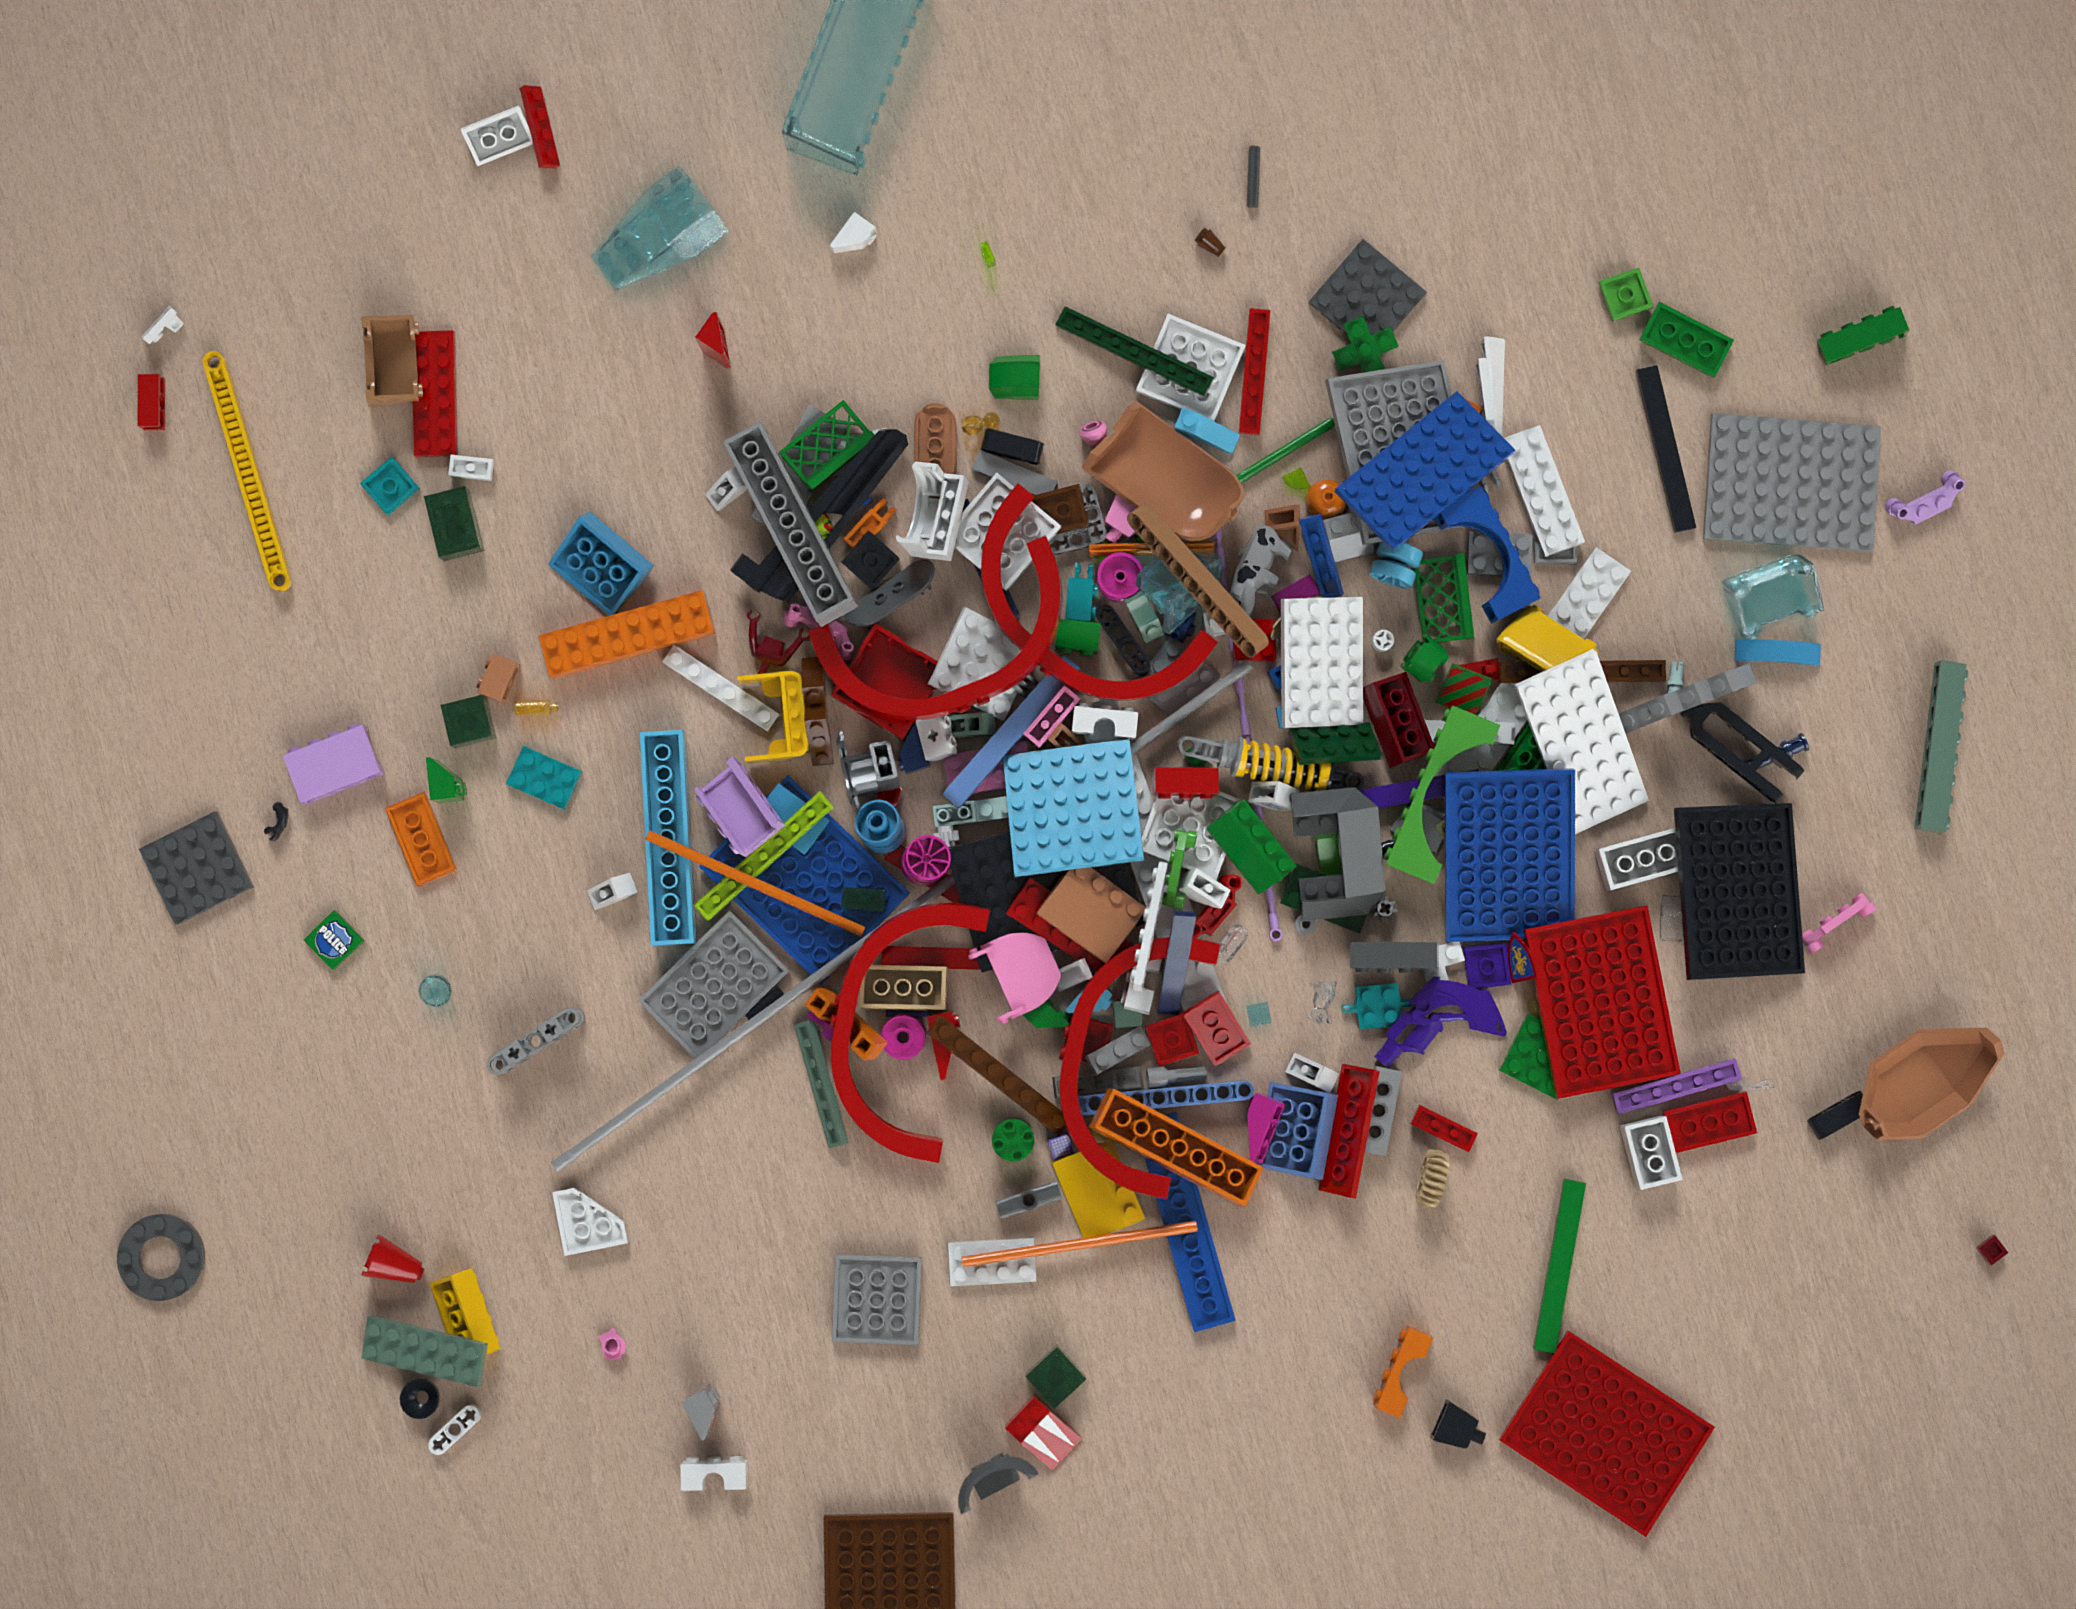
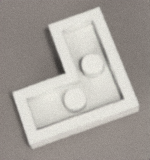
M1460 942L1439 945V969H1434V973H1423L1426 984L1433 977H1441L1440 980H1448L1445 966L1465 961Z

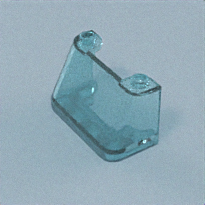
M1802 555L1786 556L1728 577L1722 581L1723 590L1739 632L1745 639L1757 637L1762 631L1761 626L1795 613L1805 615V617H1813L1818 612L1825 610L1815 564Z

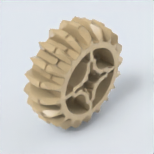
M1429 1149L1425 1154L1415 1191V1198L1418 1204L1433 1208L1439 1204L1449 1172L1450 1160L1447 1153L1437 1149Z

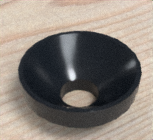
M426 1379L412 1380L404 1386L400 1394L402 1410L406 1415L414 1419H423L432 1415L440 1402V1394L437 1387ZM419 1391H425L428 1394V1401L424 1404L417 1401L416 1397Z

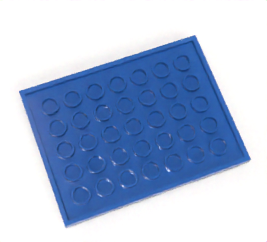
M1575 769L1445 772L1446 942L1510 940L1513 932L1525 940L1523 929L1574 920Z
M789 775L780 782L783 787L805 803L812 798ZM828 813L824 817L829 819L830 822L806 855L791 846L763 871L757 879L864 926L865 929L861 937L749 886L733 899L810 975L877 928L910 894L895 877ZM726 838L709 857L735 868L746 857L741 854L736 855L729 847L731 842ZM699 866L716 884L725 877L707 867ZM832 974L820 981L819 984L822 985Z

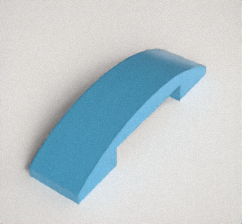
M1735 640L1734 661L1780 662L1820 666L1821 644L1784 640Z

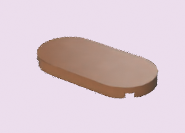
M929 404L920 410L915 417L914 463L916 461L938 464L944 473L955 474V416L944 405Z

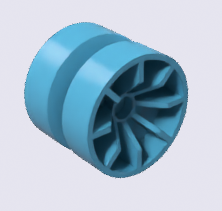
M1383 541L1380 542L1376 554L1384 560H1374L1369 575L1378 581L1406 589L1412 588L1416 573L1409 568L1419 567L1423 552L1407 543H1403L1395 551H1392Z

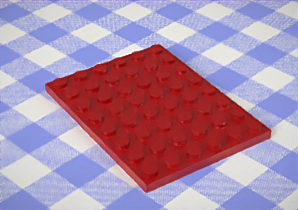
M1648 905L1523 929L1525 943L1534 958L1539 978L1533 979L1556 1099L1681 1074Z
M1567 1330L1556 1351L1551 1355L1498 1440L1647 1537L1715 1429V1426Z

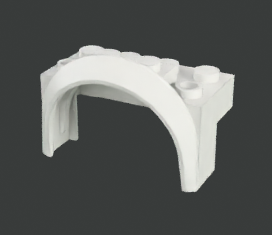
M915 461L912 465L916 478L914 514L906 538L896 535V540L912 557L951 561L969 481L964 475L944 473L938 464ZM928 496H939L940 499L928 498Z

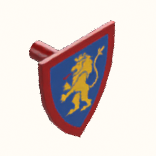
M1513 932L1508 947L1511 982L1517 983L1539 978L1534 958L1528 946L1520 936Z

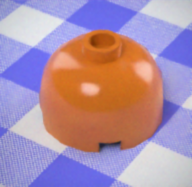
M1330 479L1315 482L1305 496L1307 512L1311 516L1321 514L1323 520L1341 516L1347 504L1334 492L1340 483Z

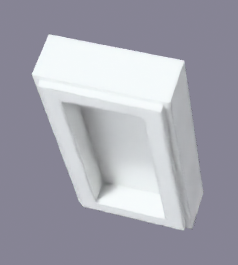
M1085 958L1059 969L1061 977L1057 987L1059 992L1093 977Z

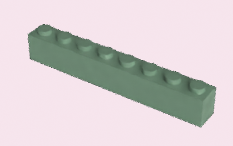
M1941 660L1934 664L1914 830L1944 833L1950 826L1951 820L1948 813L1949 808L1953 804L1951 789L1954 787L1956 780L1953 772L1954 766L1958 762L1956 747L1961 739V734L1958 733L1959 724L1963 721L1961 706L1966 698V692L1963 691L1964 682L1968 679L1967 664Z

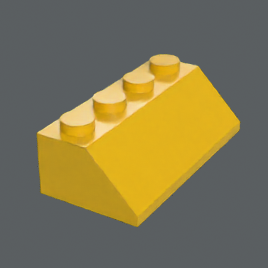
M473 1268L429 1283L446 1333L488 1343L486 1355L501 1349L498 1336L495 1334L492 1325V1318L487 1311L485 1299L480 1291L478 1279Z

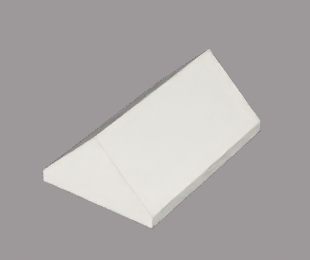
M519 105L461 128V132L477 166L533 144L528 122Z

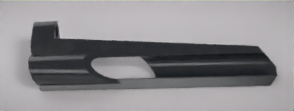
M880 429L808 509L815 523L822 514L833 513L843 515L824 540L829 549L909 445L906 434L898 429ZM777 545L759 565L742 553L730 569L733 574L758 593L762 591L781 601L789 603L799 589Z

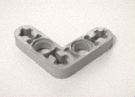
M1083 484L1080 487L1082 494L1084 489L1092 492L1089 499L1090 503L1095 501V504H1089L1085 508L1086 511L1095 509L1098 516L1096 519H1088L1090 525L1100 521L1101 525L1097 524L1098 532L1103 534L1100 535L1099 540H1096V537H1092L1091 535L1094 534L1093 526L1056 534L1050 540V545L1053 544V540L1061 543L1064 542L1063 537H1067V543L1070 548H1066V544L1060 545L1059 550H1055L1052 547L1054 555L1088 548L1091 544H1101L1105 541L1106 528L1097 494L1092 485ZM1083 496L1084 504H1087L1086 498ZM1078 534L1082 536L1083 541L1080 545H1073L1070 539L1073 535Z

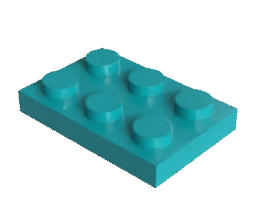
M523 746L506 785L565 810L583 771Z

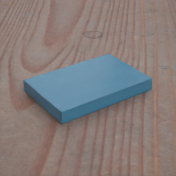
M779 783L767 797V800L784 823L806 804ZM823 817L792 846L806 855L830 820Z

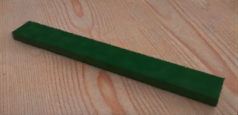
M1066 306L1055 324L1056 327L1202 397L1206 396L1214 381L1213 376Z

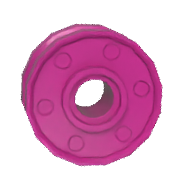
M908 1013L897 1014L891 1017L885 1023L881 1032V1036L888 1042L884 1050L891 1057L899 1060L910 1059L916 1056L923 1049L927 1039L926 1028L923 1022L916 1016ZM901 1031L907 1032L909 1040L906 1042L901 1041L898 1033Z

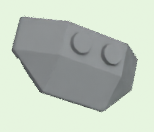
M1355 512L1323 520L1335 563L1374 553L1380 543L1362 545Z

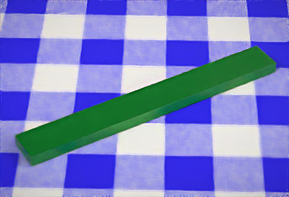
M1569 1179L1563 1180L1533 1345L1535 1350L1554 1353L1557 1348L1586 1187L1584 1182Z

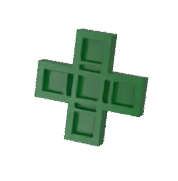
M1364 315L1344 323L1351 343L1332 351L1339 371L1360 364L1363 373L1384 370L1385 367L1380 354L1399 347L1392 327L1371 335Z

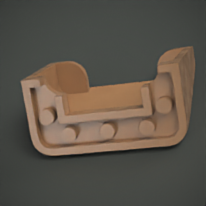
M413 315L361 317L365 352L366 401L368 407H381L419 401V397L423 396L422 384H418L415 334H419L418 321L414 322Z

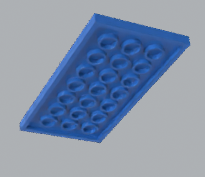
M1456 391L1337 486L1334 492L1392 551H1395L1513 455L1515 449Z

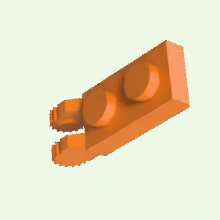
M883 498L873 509H870L845 536L843 541L853 548L868 530L877 536L896 513L897 509L895 507L890 508L881 518L877 513L887 503V500Z

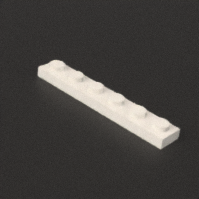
M673 645L662 661L665 665L767 732L770 731L780 716L779 713L675 645Z
M1159 862L1158 868L1153 870L1152 881H1155L1154 889H1149L1147 900L1151 901L1150 908H1145L1143 921H1146L1145 929H1141L1139 941L1142 942L1141 950H1136L1134 962H1138L1137 969L1132 970L1130 982L1133 983V988L1137 991L1143 990L1163 896L1166 874L1168 872V863Z

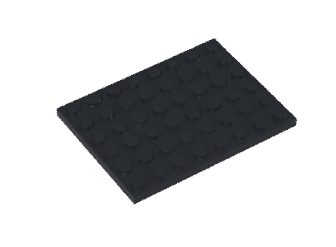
M1792 803L1674 808L1686 980L1805 973Z
M1010 830L949 848L951 855L950 867L961 904L989 908L990 910L986 932L969 929L974 948L977 947L979 951L981 950V945L1012 933H1030L1040 936L1006 914V911L1029 877L1051 891L1064 871L1015 877ZM1127 862L1091 867L1138 901ZM1141 915L1134 927L1145 924L1143 915ZM1046 940L1051 952L1060 950L1059 947ZM986 953L977 957L981 973L993 970Z

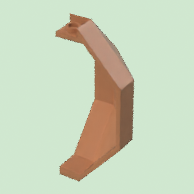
M1987 1027L1917 1030L1870 1062L1859 1111L1863 1127L1876 1140L1923 1139L1973 1104L2004 1055L2001 1040Z

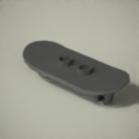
M926 559L913 562L889 580L857 599L856 602L859 607L844 614L845 620L849 624L865 626L870 630V624H879L878 621L919 594L923 595V591L926 588L932 589L931 581L935 572L933 563Z

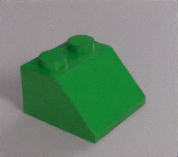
M1060 619L1055 650H1059L1061 654L1071 655L1072 651L1080 652L1081 656L1093 657V654L1098 652L1101 623Z
M431 757L426 758L430 800L436 803L464 801V795H467L466 783H463L459 776L440 761Z

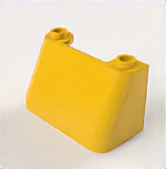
M1528 605L1496 639L1498 650L1506 655L1511 651L1513 657H1519L1540 672H1544L1592 649L1598 655L1595 642L1588 638L1584 640L1543 614L1544 611L1537 605Z

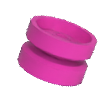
M1124 552L1113 553L1105 557L1100 563L1097 572V585L1101 594L1108 600L1117 603L1124 602V599L1141 590L1144 579L1143 568L1139 560L1133 555ZM1116 575H1124V579L1118 580Z

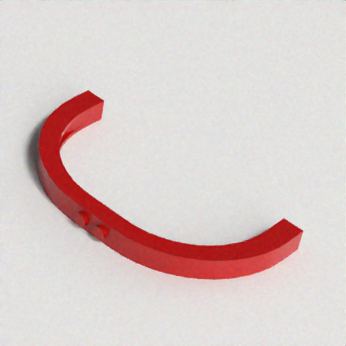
M1017 483L1004 499L989 525L982 549L981 581L984 596L993 619L1009 641L1021 651L1031 634L1019 623L1012 613L1003 592L1000 573L1001 555L1005 540L1017 519L1034 499V495ZM1201 630L1184 652L1169 666L1153 675L1130 681H1110L1084 674L1066 663L1050 649H1048L1038 665L1041 667L1039 670L1045 676H1053L1065 686L1079 693L1103 700L1130 701L1160 694L1182 682L1201 665L1218 642Z
M1046 535L1026 543L1040 584V610L1035 628L1021 652L997 672L935 697L925 699L891 697L870 688L854 675L840 652L829 624L808 631L821 665L833 682L851 699L861 706L887 717L904 720H926L942 717L957 711L958 713H963L970 710L972 705L977 703L978 705H983L990 702V698L1009 690L1035 669L1047 653L1056 635L1062 613V582L1055 556Z
M933 903L899 913L884 922L865 939L848 966L840 995H835L833 1007H837L836 1016H831L829 1028H833L831 1066L836 1090L841 1102L854 1122L870 1138L887 1149L903 1156L939 1163L943 1140L938 1137L909 1132L888 1123L867 1105L857 1090L849 1067L848 1047L862 981L876 957L896 939L912 931L931 926H957L986 932L990 913L989 908L961 903Z
M1169 937L1153 939L1149 961L1166 959ZM1192 938L1189 960L1215 966L1221 944ZM1139 943L1117 954L1101 967L1080 995L1070 1026L1066 1025L1063 1038L1067 1039L1066 1046L1061 1047L1059 1059L1062 1060L1059 1095L1061 1110L1068 1132L1084 1158L1106 1178L1131 1191L1167 1199L1171 1177L1131 1168L1108 1154L1097 1143L1087 1128L1081 1114L1077 1093L1079 1066L1091 1014L1106 988L1124 972L1137 966L1138 962H1134L1136 950H1141L1142 943Z

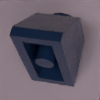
M917 725L912 727L899 752L901 758L897 759L900 770H905L906 775L931 767L929 761L925 760Z

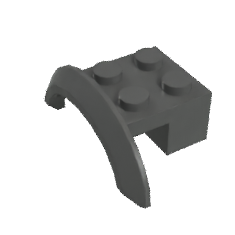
M843 731L839 732L836 743L851 805L859 809L858 797L900 788L890 740L869 744L870 752L848 756Z
M1002 1453L997 1454L991 1460L973 1467L972 1472L964 1479L958 1496L959 1510L961 1514L971 1510L969 1497L973 1487H975L982 1500L1019 1481L1020 1476L1017 1471L1022 1472L1028 1479L1037 1476L1039 1473L1033 1465L1021 1458L1009 1456L1008 1453L1006 1455Z

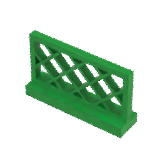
M842 400L779 451V454L806 485L807 490L812 493L854 459L875 434L868 430L847 403ZM843 407L848 413V421L835 420L836 412ZM823 422L832 423V434L819 433L820 425ZM835 423L847 425L846 436L834 434ZM850 425L859 426L863 433L858 437L849 436ZM807 435L816 436L815 447L803 446L804 438ZM819 437L831 438L830 449L818 448ZM834 438L846 439L845 448L842 450L833 449ZM791 448L800 449L799 460L790 459L786 452ZM803 450L815 451L814 462L802 461ZM818 451L830 452L829 461L826 463L817 462ZM802 464L814 465L813 474L808 478L801 472Z
M1464 553L1421 560L1420 565L1428 564L1434 569L1426 579L1419 574V567L1414 568L1422 636L1427 634L1426 631L1433 625L1441 631L1438 637L1433 639L1436 643L1475 639ZM1452 561L1453 570L1448 576L1438 569L1443 562ZM1436 571L1445 577V580L1439 587H1436L1429 581ZM1453 573H1454V580H1455V581H1453V580L1450 578ZM1420 578L1424 580L1422 585L1420 583ZM1448 580L1455 585L1456 589L1451 596H1448L1441 590ZM1426 583L1436 589L1430 599L1422 595L1421 590ZM1438 592L1448 598L1441 609L1431 602ZM1455 595L1457 597V602L1454 599H1452ZM1423 599H1424L1425 601H1427V603H1426L1424 606H1423ZM1450 601L1458 606V611L1453 618L1443 611ZM1429 604L1439 610L1432 620L1424 615V610ZM1441 613L1450 619V622L1444 629L1434 623ZM1458 615H1459V622L1455 620ZM1425 619H1426L1428 622H1430V623L1427 625V627H1426V624H1425ZM1454 622L1460 626L1461 635L1451 636L1446 630Z

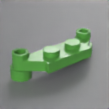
M1177 829L1175 831L1174 842L1177 845L1175 852L1171 851L1169 864L1172 865L1171 873L1167 872L1165 885L1168 886V892L1163 894L1162 905L1174 907L1175 910H1183L1186 894L1177 893L1185 848H1195L1198 831L1189 830L1187 832Z

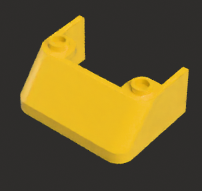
M795 671L737 676V681L740 684L762 682V689L766 696L770 698L781 697L785 739L771 742L768 748L769 754L747 756L745 761L748 764L774 762L804 755L808 751L809 742L805 727L802 677Z

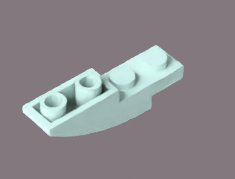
M1007 796L966 801L960 808L956 807L953 803L933 806L935 827L965 825L1009 818Z

